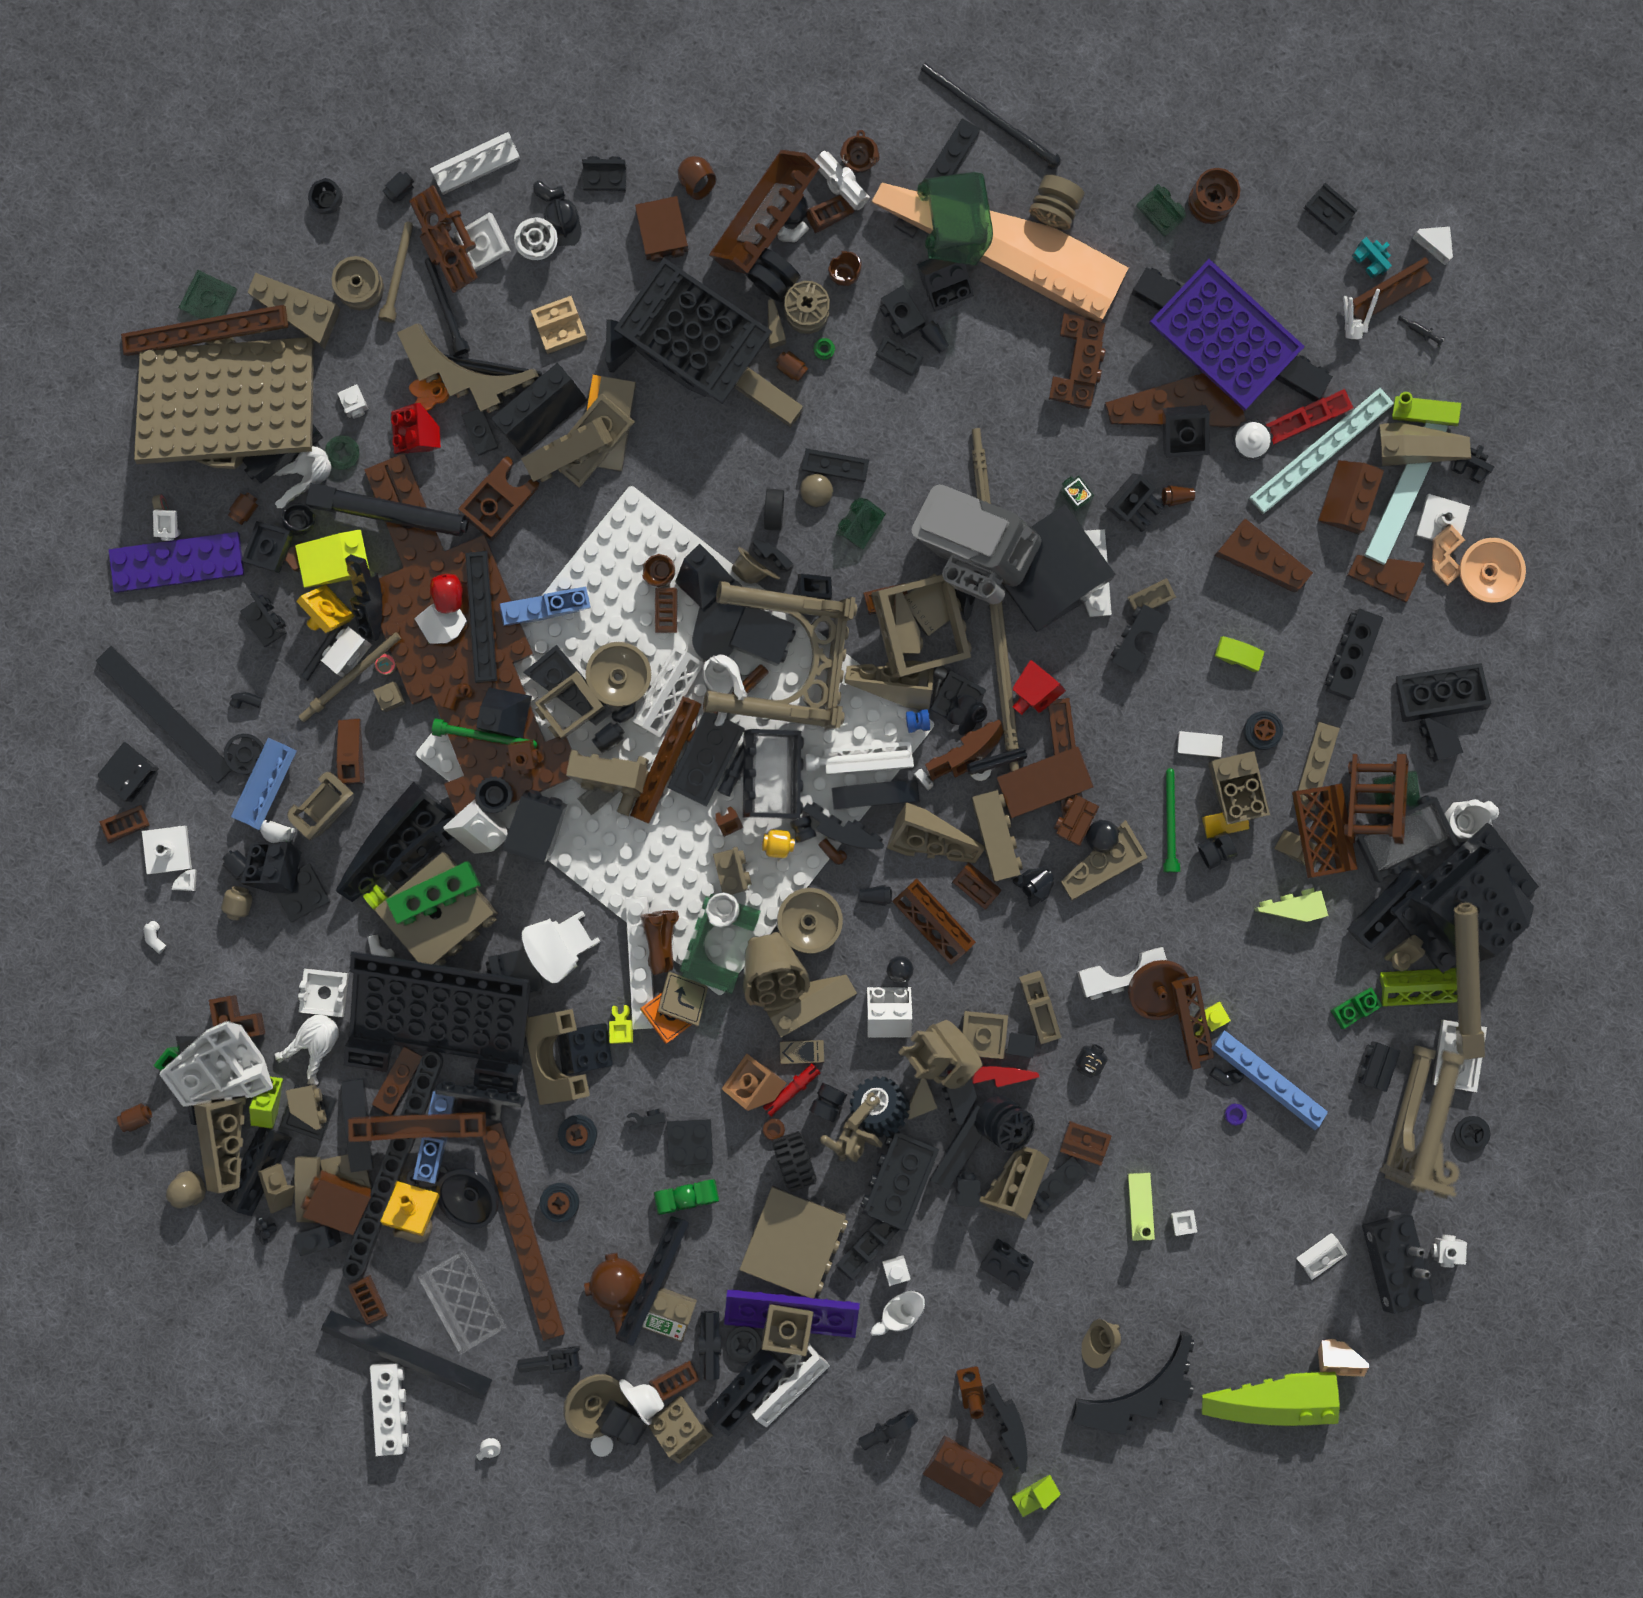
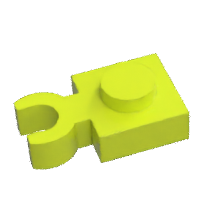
M1217 1002L1205 1009L1210 1031H1214L1231 1021L1221 1002ZM1200 1025V1029L1196 1031L1194 1034L1200 1035V1033L1203 1030V1026Z
M624 1005L622 1014H618V1007L613 1006L612 1014L615 1017V1021H609L610 1044L633 1043V1024L631 1020H627L630 1014L629 1006Z

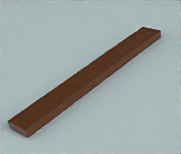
M278 305L122 333L123 355L131 356L147 350L155 351L288 328L286 306Z

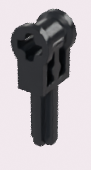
M580 1346L552 1349L547 1352L548 1356L519 1359L517 1362L518 1371L522 1373L550 1369V1374L582 1370L583 1366L580 1364L578 1353Z

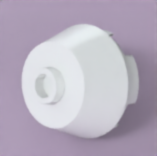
M538 217L523 221L515 232L514 242L516 249L523 257L530 260H541L548 257L557 245L555 228L547 220Z

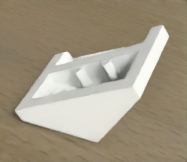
M434 604L414 618L430 644L450 642L459 636L464 625L467 623L460 609L452 613H440L435 609Z

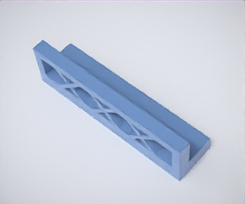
M271 738L267 739L231 815L232 818L260 830L297 752L296 750Z

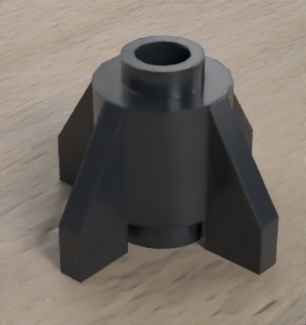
M1028 869L1012 881L1013 884L1022 888V891L1028 897L1029 906L1034 907L1039 901L1043 902L1049 897L1054 885V876L1048 869Z

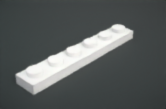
M648 897L626 898L633 1029L653 1028L640 1010L641 1007L654 999L653 974L648 966L649 948L640 917L642 914L649 913Z

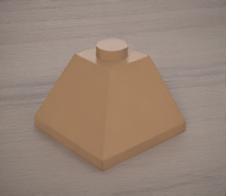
M746 1054L724 1084L722 1090L749 1111L774 1101L786 1085V1082L749 1054Z

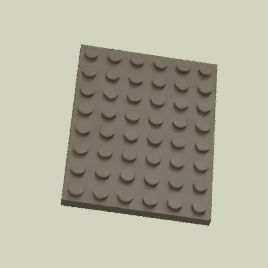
M306 337L184 346L140 352L134 454L136 464L311 452L314 341Z

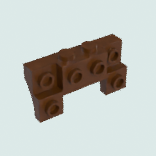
M1063 314L1060 336L1076 341L1069 379L1052 377L1050 400L1064 402L1085 409L1091 408L1096 382L1099 383L1102 370L1098 369L1099 361L1103 362L1105 356V349H1102L1104 322L1087 320L1083 316Z

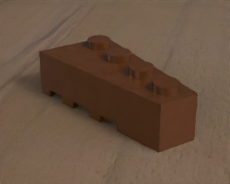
M1246 518L1237 526L1214 555L1294 593L1300 590L1313 574L1312 571Z

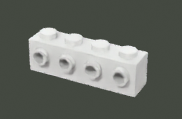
M393 1361L373 1363L370 1366L376 1456L403 1454L406 1447H409L408 1433L405 1434L404 1425H407L408 1416L407 1411H403V1403L406 1402V1390L402 1389L401 1380L405 1379L404 1367Z

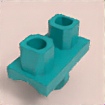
M1365 237L1352 255L1359 264L1366 258L1371 261L1372 264L1365 271L1372 279L1380 274H1385L1392 266L1387 260L1391 256L1386 250L1390 246L1388 242L1382 246L1376 240L1372 244Z

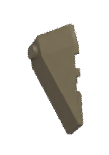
M1402 422L1380 424L1382 466L1471 459L1470 437Z
M912 660L906 661L905 665L907 668L925 662ZM889 662L886 663V666L876 667L873 664L851 665L846 668L845 683L907 708L929 710L934 668L892 678Z
M906 802L897 816L887 849L907 856H914L915 852L928 853L927 858L934 859L935 855H946L951 861L976 863L985 846L928 810Z
M847 975L811 981L808 992L795 999L796 1003L794 1005L779 1010L767 1011L780 1037H783L854 996L857 992Z

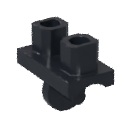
M1479 445L1476 449L1470 447L1471 459L1454 460L1451 471L1463 474L1466 467L1473 469L1469 479L1477 484L1481 483L1495 467L1486 462L1488 456L1482 453L1484 449L1482 445Z

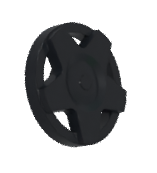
M238 734L227 742L224 748V760L227 766L235 773L251 774L256 764L255 760L259 758L264 745L257 737L251 734ZM242 738L240 744L232 743L235 740ZM252 740L257 742L260 747L253 746ZM227 752L233 756L230 762L228 760ZM244 766L247 770H239L238 768Z

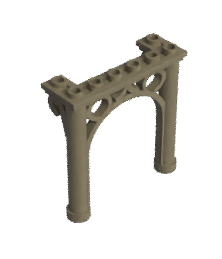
M720 581L716 593L717 603L782 612L794 617L804 627L810 639L812 663L805 683L795 694L786 699L768 700L745 697L744 700H738V696L707 690L703 701V711L707 713H714L716 711L824 727V730L839 729L843 725L845 714L842 712L843 706L837 705L841 701L839 685L844 677V671L841 670L842 661L844 662L846 658L844 642L849 634V628L846 625L847 621L852 620L853 616H856V597L832 601L730 585L729 582ZM802 614L819 616V618L810 624ZM820 622H825L829 626V635L826 640H820L814 631ZM831 643L829 659L823 653V648L819 649V645ZM828 668L826 684L822 680H814L815 676H820L823 669ZM813 684L819 685L822 690L821 700L818 703L812 702L807 692ZM802 696L805 704L808 707L792 705L789 703L794 702Z
M1415 1045L1412 1053L1415 1055L1387 1161L1383 1168L1380 1167L1379 1172L1385 1174L1384 1178L1415 1191L1425 1193V1190L1428 1189L1434 1191L1433 1195L1447 1199L1448 1195L1456 1197L1455 1187L1450 1186V1184L1457 1181L1459 1169L1454 1163L1446 1161L1444 1166L1450 1170V1174L1447 1177L1443 1175V1143H1441L1460 1066L1464 1064L1465 1056L1442 1051L1440 1058L1442 1059V1064L1422 1140L1415 1149L1413 1130L1431 1061L1435 1059L1436 1055L1435 1050Z

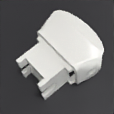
M583 911L560 924L557 921L552 922L549 918L546 921L527 926L522 931V941L530 961L536 970L551 983L561 982L578 967V955L600 943L598 937L591 941L579 919L585 916Z

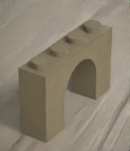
M573 1009L533 1016L527 1020L526 1037L540 1105L590 1096L586 1074L577 1076L564 1075L556 1066L553 1056V1045L557 1036L577 1031Z

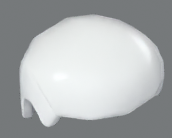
M264 820L260 831L268 842L292 841L297 829L273 821L266 823L267 820Z
M728 893L715 894L710 898L706 907L709 922L719 928L729 926L735 922L739 915V905L736 899Z

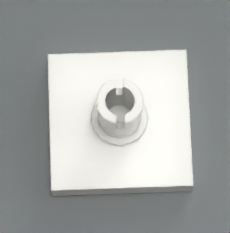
M1428 494L1415 536L1433 541L1449 524L1462 536L1470 506Z
M187 826L142 831L146 873L148 875L192 869Z

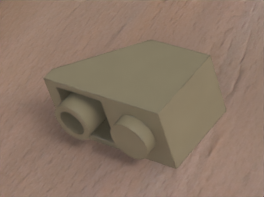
M314 1084L286 1090L290 1113L315 1130L324 1128L326 1114L324 1110H321L320 1101H322L320 1088L317 1089V1085Z

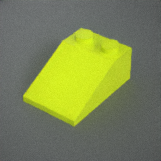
M361 530L338 533L295 545L304 588L351 580L345 558L350 554L364 558L367 561Z

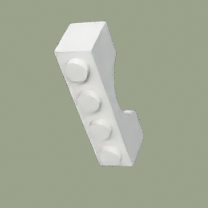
M1163 947L1139 953V960L1135 969L1122 977H1114L1107 974L1101 966L1078 971L1077 974L1084 997H1090L1091 1000L1103 997V992L1111 990V993L1114 994L1124 991L1123 986L1129 985L1133 975L1142 966L1157 960H1167Z

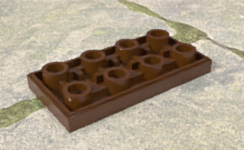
M1078 746L997 777L1011 818L1094 788Z

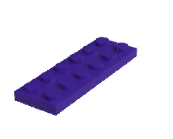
M239 532L109 549L113 590L115 593L244 576Z
M727 1290L724 1325L764 1329L769 1304L813 1311L811 1334L856 1337L860 1303Z

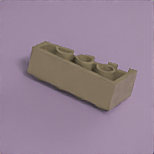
M255 273L247 293L265 308L278 305L286 306L288 324L325 349L340 313V308L337 304Z

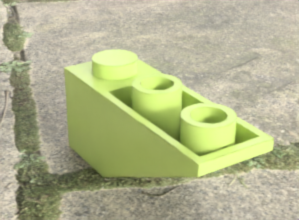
M1314 888L1301 891L1302 895L1294 897L1293 893L1281 896V901L1273 903L1272 899L1259 902L1260 907L1255 908L1256 912L1302 922L1328 916L1322 891H1315Z

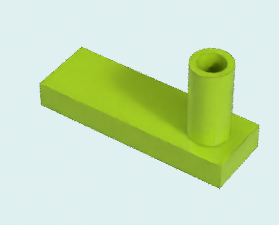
M1403 392L1400 396L1395 397L1392 419L1458 426L1462 403L1412 398L1411 393Z

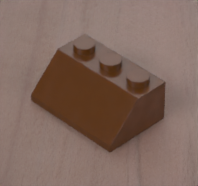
M1338 460L1318 521L1357 535L1361 534L1365 530L1384 469L1361 462Z
M944 1435L926 1466L923 1475L974 1505L981 1507L994 1492L1003 1476V1471L999 1466Z

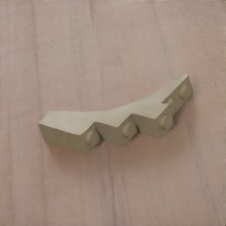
M414 324L397 332L419 381L426 380L427 383L438 379V374H440L449 395H456L457 398L469 394L468 389H470L480 412L487 410L489 414L500 409L499 404L503 403L500 394H503L504 397L516 392L515 387L520 385L523 388L530 386L535 382L534 379L539 377L536 369L507 376H490L476 373L459 366L441 353L429 339L421 324Z

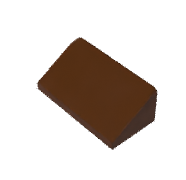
M969 862L952 881V883L985 910L1002 890Z

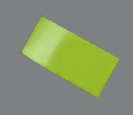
M1221 636L1215 657L1231 665L1238 664L1252 672H1258L1265 651L1244 642Z

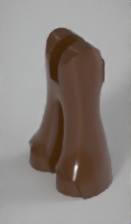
M663 910L640 915L649 948L648 966L651 973L658 975L663 972L672 971L674 966L672 939L675 924L679 919L678 911Z

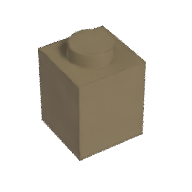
M395 682L373 690L381 710L384 712L406 704L398 684Z

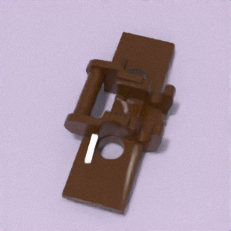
M434 185L409 200L422 227V234L419 237L431 262L434 265H440L452 292L455 293L478 279L467 255L468 252L476 247L474 241H471L462 222L461 212L457 210L448 215ZM433 214L438 216V223L435 226H432L430 223V217ZM451 223H454L464 245H456L452 242L448 234L452 230ZM456 256V262L451 265L448 259Z

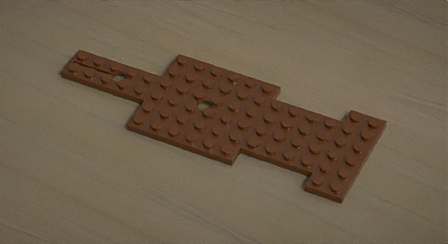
M405 453L364 469L376 498L400 501L401 503L427 508ZM386 522L404 568L379 578L383 605L381 629L386 640L395 632L401 637L390 648L410 701L414 705L433 697L441 719L447 722L448 725L479 730L476 728L480 707L488 688L526 695L514 663L534 655L521 623L503 626L499 604L511 602L512 600L486 536L482 535L445 551L437 532L414 527L406 529L399 524ZM487 551L498 681L475 683L465 553ZM441 574H454L459 578L462 585V606L460 610L465 616L467 623L464 625L459 636L450 642L430 644L414 618L434 604L430 596V582L432 578ZM460 683H466L470 686L471 693L466 697L458 699L454 710L443 707L450 687ZM531 705L523 739H533L537 742L535 749H538L540 761L537 762V766L530 773L519 774V771L512 772V768L508 766L506 754L509 753L507 744L448 734L464 776L444 784L456 815L475 799L478 784L491 776L505 779L509 786L512 787L513 798L510 805L520 801L521 796L526 790L542 792L571 780V778L566 776L572 750L568 738L562 739L558 736L545 742Z

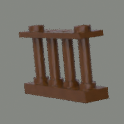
M1353 754L1352 761H1349L1348 772L1351 774L1349 820L1344 825V834L1348 837L1350 843L1355 844L1356 834H1389L1395 844H1404L1409 767L1406 754H1397V761H1393V764H1360L1358 755ZM1393 772V775H1396V782H1392V784H1359V773ZM1358 793H1392V795H1395L1394 803L1390 805H1358ZM1357 813L1390 814L1393 816V823H1390L1389 826L1356 825Z

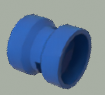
M928 709L920 710L917 713L913 711L906 712L908 733H914L920 729L930 731Z

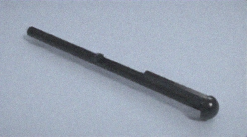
M925 63L922 66V72L1049 163L1047 168L1056 169L1060 165L1061 159L1058 154L1053 155Z

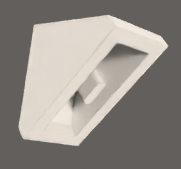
M1450 227L1419 229L1412 237L1444 265L1453 257Z

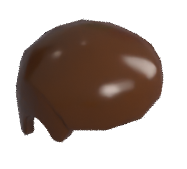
M842 251L837 258H832L828 267L830 279L839 286L854 284L859 279L862 269L860 258L853 252Z
M656 554L650 556L643 564L642 577L651 586H667L675 576L674 562L667 555Z

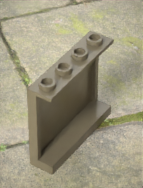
M772 1185L740 1270L809 1298H814L815 1294L820 1295L824 1285L821 1282L823 1274H828L832 1262L829 1261L831 1253L836 1254L840 1241L837 1240L840 1232L844 1233L848 1223L845 1220L846 1214L838 1213Z

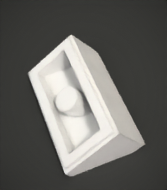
M1330 1233L1297 1257V1260L1310 1279L1313 1280L1344 1258L1347 1253L1339 1240Z

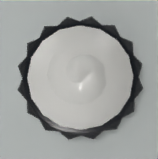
M1248 419L1246 422H1241L1235 428V433L1232 435V445L1235 447V452L1241 458H1245L1248 461H1257L1260 458H1265L1266 454L1270 452L1274 436L1271 433V428L1266 426L1265 422H1260L1258 419Z

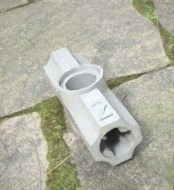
M824 151L819 154L814 161L820 166L819 172L827 179L829 189L836 195L841 194L855 210L863 208L870 197L856 183L852 170L848 167L843 168L829 152Z

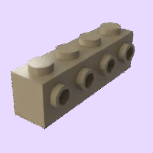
M998 790L973 796L971 800L983 845L985 846L993 882L1021 875L1019 870H1023L1020 857L1016 858L1014 849H1017L1014 836L1010 837L1008 828H1011L1009 816L1004 815L1002 808L1006 806L1003 794L999 795Z

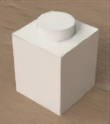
M904 1255L882 1261L889 1286L911 1280Z

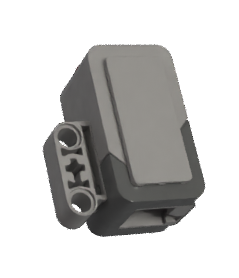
M941 484L931 489L912 526L914 537L936 555L948 560L942 573L947 583L959 591L994 605L1004 599L1005 591L1001 587L1002 583L1014 587L1022 582L1041 545L1040 535L1017 514Z

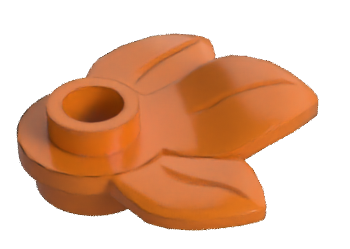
M439 374V378L430 383H427L426 380L419 381L418 379L409 385L410 392L415 397H418L415 403H421L426 411L431 410L436 403H444L449 398V393Z

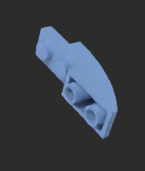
M586 586L499 604L503 626L541 621L591 608Z
M433 1091L428 1114H452L455 1097L438 1095ZM424 1137L421 1139L413 1179L435 1184L448 1137Z

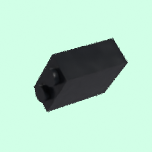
M743 607L728 646L777 666L780 662L784 663L788 651L785 649L788 642L791 643L796 634V631L793 630L795 624L760 609Z

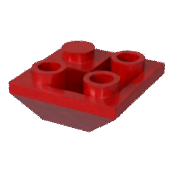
M414 403L391 411L394 454L430 452L441 448L440 427L421 403Z

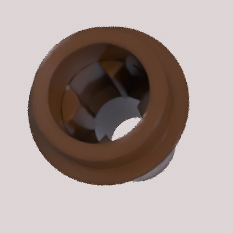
M1168 485L1167 488L1162 489V503L1171 507L1194 501L1195 490L1193 488Z

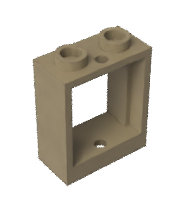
M577 671L535 702L538 707L535 709L542 720L545 718L551 724L548 728L555 738L560 736L562 739L569 736L605 709ZM573 684H576L593 709L563 730L545 705Z

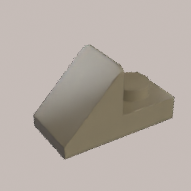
M275 1164L258 1171L270 1213L291 1206L295 1188L292 1185H287L282 1165Z

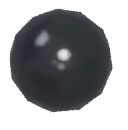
M897 956L891 959L886 972L890 980L900 984L910 980L913 976L914 968L908 958Z

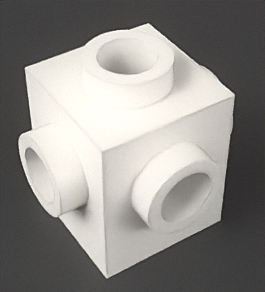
M1442 1235V1238H1435V1243H1432L1431 1255L1435 1261L1441 1263L1440 1266L1453 1268L1454 1264L1466 1265L1467 1242L1455 1239L1456 1236Z

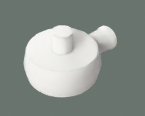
M493 1438L482 1441L477 1459L482 1460L484 1457L492 1458L497 1456L501 1450L499 1441Z

